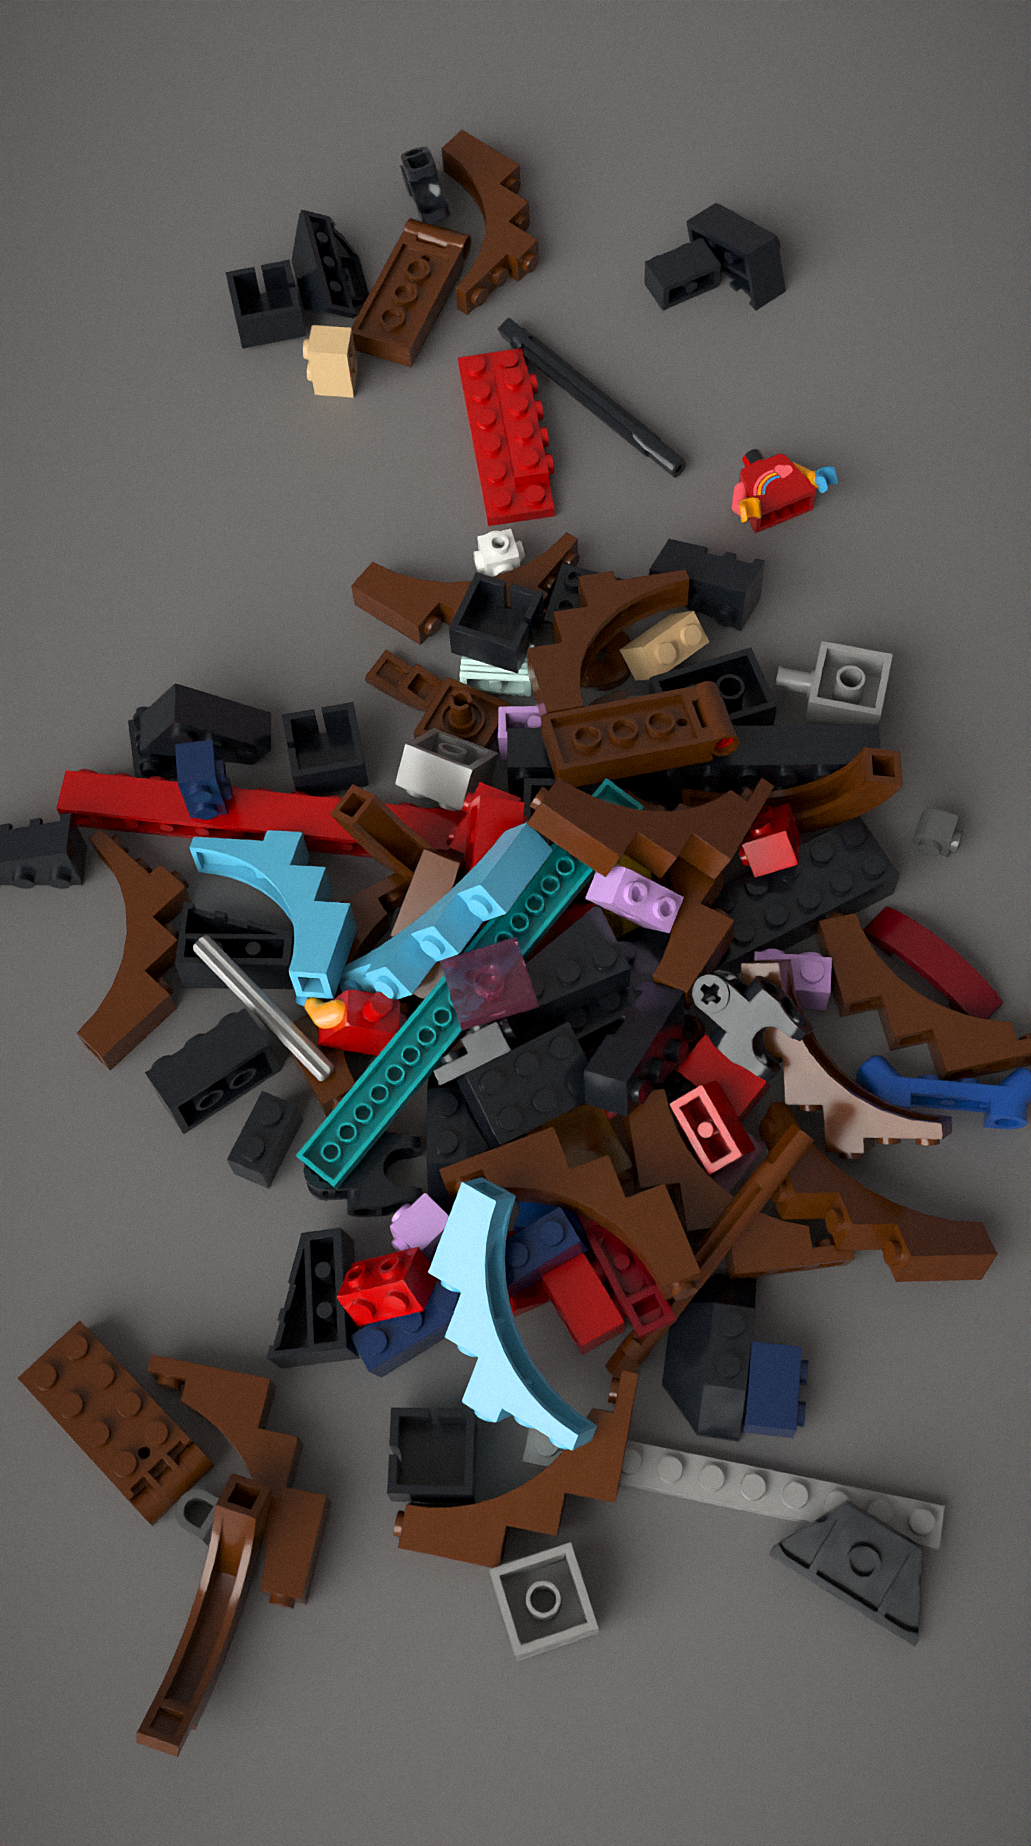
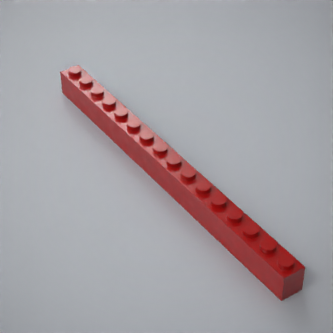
M81 769L79 771H65L56 807L59 815L71 813L77 827L193 839V837H216L257 841L264 840L267 830L302 832L308 851L373 858L330 815L342 799L338 795L318 797L310 796L301 791L280 793L263 787L256 788L255 790L242 789L231 784L232 799L226 800L227 814L217 815L215 818L208 820L191 819L178 782L168 781L158 776L146 779L132 777L126 773L108 775L98 774L89 769ZM406 802L398 805L385 804L398 818L433 848L451 856L449 845H447L448 835L454 824L460 825L466 813L447 810L441 806L434 809L423 808Z

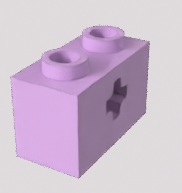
M614 865L606 878L596 871L585 899L643 928L670 933L684 898L626 867Z

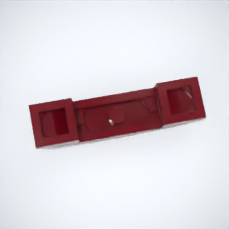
M886 906L863 929L867 939L887 956L890 957L893 953L945 995L950 1000L948 1006L952 1010L988 1020L1002 1005L1003 1001L993 988L961 955L930 930L905 914Z
M575 1213L617 1300L638 1338L642 1339L676 1322L677 1319L668 1301L663 1299L656 1282L633 1251L618 1237L598 1223Z

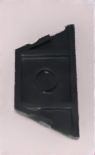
M846 1500L772 1547L769 1554L771 1557L911 1645L916 1646L919 1636L923 1546L849 1500Z

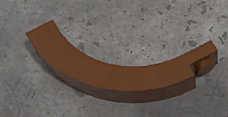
M864 747L846 766L824 778L793 788L771 791L763 806L775 808L789 803L800 834L825 829L854 819L885 802L903 785L900 751ZM682 789L678 795V801L692 808L711 802L725 793Z
M232 1473L215 1505L209 1550L188 1621L163 1682L137 1731V1743L178 1757L191 1729H196L225 1662L246 1602L263 1541L272 1486Z

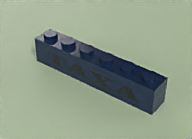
M560 1206L506 1239L505 1270L509 1299L539 1281L541 1275L589 1250L569 1215ZM439 1280L435 1284L424 1311L370 1323L350 1335L368 1371L383 1377L445 1339L461 1293L446 1289L442 1286L441 1280Z

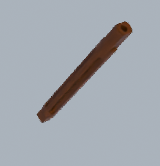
M793 1123L693 1250L701 1271L703 1284L814 1142V1139ZM695 1294L682 1300H674L673 1297L667 1299L676 1319ZM672 1324L642 1339H639L634 1329H632L606 1363L605 1367L616 1378L621 1377L622 1370L635 1372Z

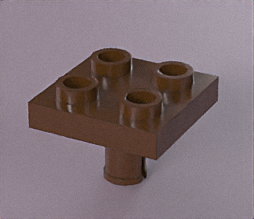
M447 676L414 730V739L436 728L489 749L498 733L499 707H510V703Z

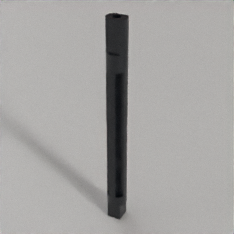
M509 317L498 328L501 337L510 343L513 349L520 350L522 348L524 358L644 456L650 457L674 478L683 472L686 467L684 459L662 442L661 438L528 330L521 328Z

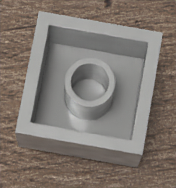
M433 728L405 744L395 785L405 788L406 792L412 796L419 798L428 797L438 801L439 805L444 809L459 811L462 810L468 793L470 791L475 793L479 782L490 786L499 753Z
M571 1542L489 1569L516 1661L599 1633L596 1618Z

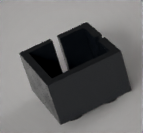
M290 260L261 265L266 293L262 294L259 291L254 267L225 272L242 349L306 336Z
M476 572L449 627L451 653L518 674L527 655V648H530L529 642H533L544 618L543 593L512 584L510 588L511 609H508L506 581Z
M354 702L321 707L326 732L322 733L319 732L314 709L282 714L291 773L296 791L305 792L311 796L349 789L352 784L357 787L369 785Z
M391 1407L389 1446L393 1454H389L387 1494L392 1502H475L478 1418L474 1413V1409L437 1408V1418L440 1425H432V1416L429 1408Z

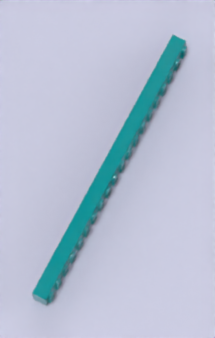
M607 778L592 795L595 798L619 806L644 810L645 808ZM553 842L550 846L553 851L508 912L487 922L296 1154V1157L337 1190L442 1062L440 1058L451 1051L469 1029L468 1026L474 1023L505 985L507 979L514 974L596 873L594 869Z

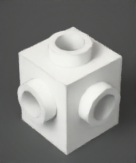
M511 529L491 531L486 535L477 536L479 551L473 552L478 572L483 571L484 575L493 577L520 567V562L525 561L522 542H515Z

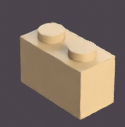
M312 325L310 338L304 339L303 358L309 360L307 379L313 382L315 395L354 398L358 366L352 328Z
M694 611L674 613L668 615L621 648L620 652L635 681L649 680V677L669 672L709 643V640Z

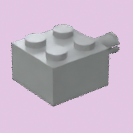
M821 641L815 670L809 673L779 666L775 689L807 694L806 698H809L804 724L879 725L893 654Z

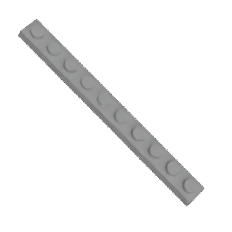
M529 1428L522 1463L523 1465L545 1469L565 1449L552 1444L549 1436L536 1428ZM627 1440L619 1485L805 1524L811 1523L844 1501L849 1500L917 1542L923 1548L934 1551L940 1549L945 1509L943 1505Z

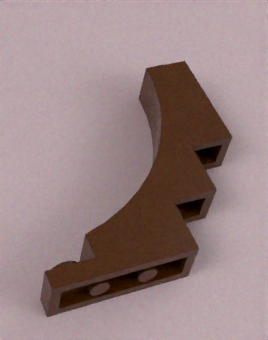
M558 778L550 790L544 787L540 789L530 804V807L536 811L527 824L605 878L624 853L660 879L679 855L715 880L734 856L774 786L761 778L752 790L746 786L740 795L730 790L711 802L690 809L646 811L615 805L595 798Z
M394 873L340 902L350 903L357 926L346 964L368 954L376 943L390 930L386 910H395L396 907H402L410 883L402 875ZM339 985L334 998L342 993ZM321 998L324 1003L333 1000V999ZM307 1014L293 1023L329 1059L335 1067L334 1071L328 1078L319 1081L289 1049L288 1051L324 1114L328 1117L352 1088L355 1081L348 1069L344 1050L317 1046L318 1026Z
M834 913L827 919L819 921L816 940L821 955L832 958L831 989L840 1017L877 1010L890 1051L927 1043L937 1075L941 1081L956 1082L963 1078H976L1031 1065V1033L1020 1037L1019 1041H1017L1011 1022L969 1016L935 1003L913 990L892 972L873 949L862 930L856 913L849 915Z
M665 1089L653 1090L648 1095L646 1101L640 1104L628 1117L623 1116L635 1194L665 1183L668 1191H675L678 1216L686 1237L706 1235L734 1199V1196L718 1185L703 1170L686 1147L669 1110ZM759 1212L726 1254L725 1259L728 1277L732 1280L846 1266L855 1259L854 1250L838 1251L833 1238L816 1241V1247L812 1248L809 1226L786 1222Z
M554 1126L439 1169L450 1198L458 1194L462 1182L483 1177L516 1195L515 1201L540 1203L555 1207L560 1206L562 1209L580 1214L598 1223L618 1237L640 1259L656 1282L664 1300L672 1297L674 1300L688 1298L697 1292V1288L703 1286L701 1271L665 1183L626 1198L609 1155L570 1169Z
M152 1354L147 1371L157 1380V1385L171 1390H180L181 1386L185 1385L181 1397L183 1404L189 1410L207 1420L232 1443L243 1459L252 1480L272 1486L269 1512L264 1529L265 1558L260 1591L266 1596H270L269 1604L294 1609L295 1602L307 1604L331 1501L326 1495L293 1488L303 1443L298 1436L265 1430L276 1390L272 1380Z
M622 1370L620 1378L612 1377L608 1402L615 1404V1410L613 1412L591 1408L587 1419L597 1425V1428L590 1442L574 1450L565 1449L548 1467L519 1487L501 1495L472 1503L431 1505L410 1502L406 1504L405 1511H398L394 1525L393 1536L400 1537L398 1548L495 1568L502 1565L509 1526L554 1536L559 1534L566 1493L615 1503L619 1490L639 1373Z

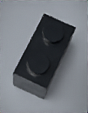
M699 238L645 261L644 284L661 309L666 310L719 287L721 263L704 239Z
M261 1092L227 1158L235 1175L269 1189L303 1122L296 1104L267 1092Z

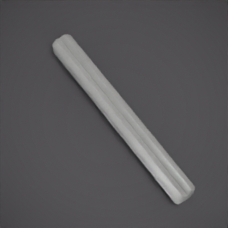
M208 935L202 936L193 945L195 953L319 1081L325 1080L332 1074L335 1067L329 1059Z

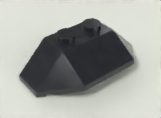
M301 210L291 261L304 310L354 319L358 316L369 296L359 256L347 239L334 228L336 224L330 216Z
M432 1073L428 1078L427 1084L428 1196L450 1215L457 1195L450 1198L439 1169L497 1147L489 1148L456 1079L454 1078L439 1085L434 1073Z
M715 1274L705 1281L678 1316L677 1321L669 1328L662 1386L697 1436L739 1442L747 1388L757 1279L743 1278L730 1280L728 1275Z

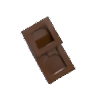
M388 650L383 652L365 677L366 682L383 693L426 712L444 683L417 663L414 667H411Z

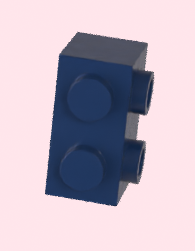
M213 740L175 744L178 786L190 818L208 820L215 818L217 815L227 814L226 800L232 799L231 781L226 776L224 760H219Z
M751 1342L743 1433L793 1438L797 1426L804 1427L806 1402L798 1401L799 1385L807 1384L808 1360L801 1359V1346Z

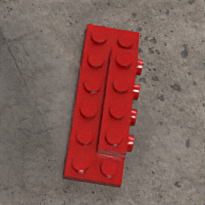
M522 348L520 350L511 349L458 357L459 374L488 526L554 517L555 508L549 483V475L555 473L552 454L545 455L544 448L549 447L547 428L539 427L538 421L543 420L541 400L534 401L533 397L534 394H538L536 374L528 373Z

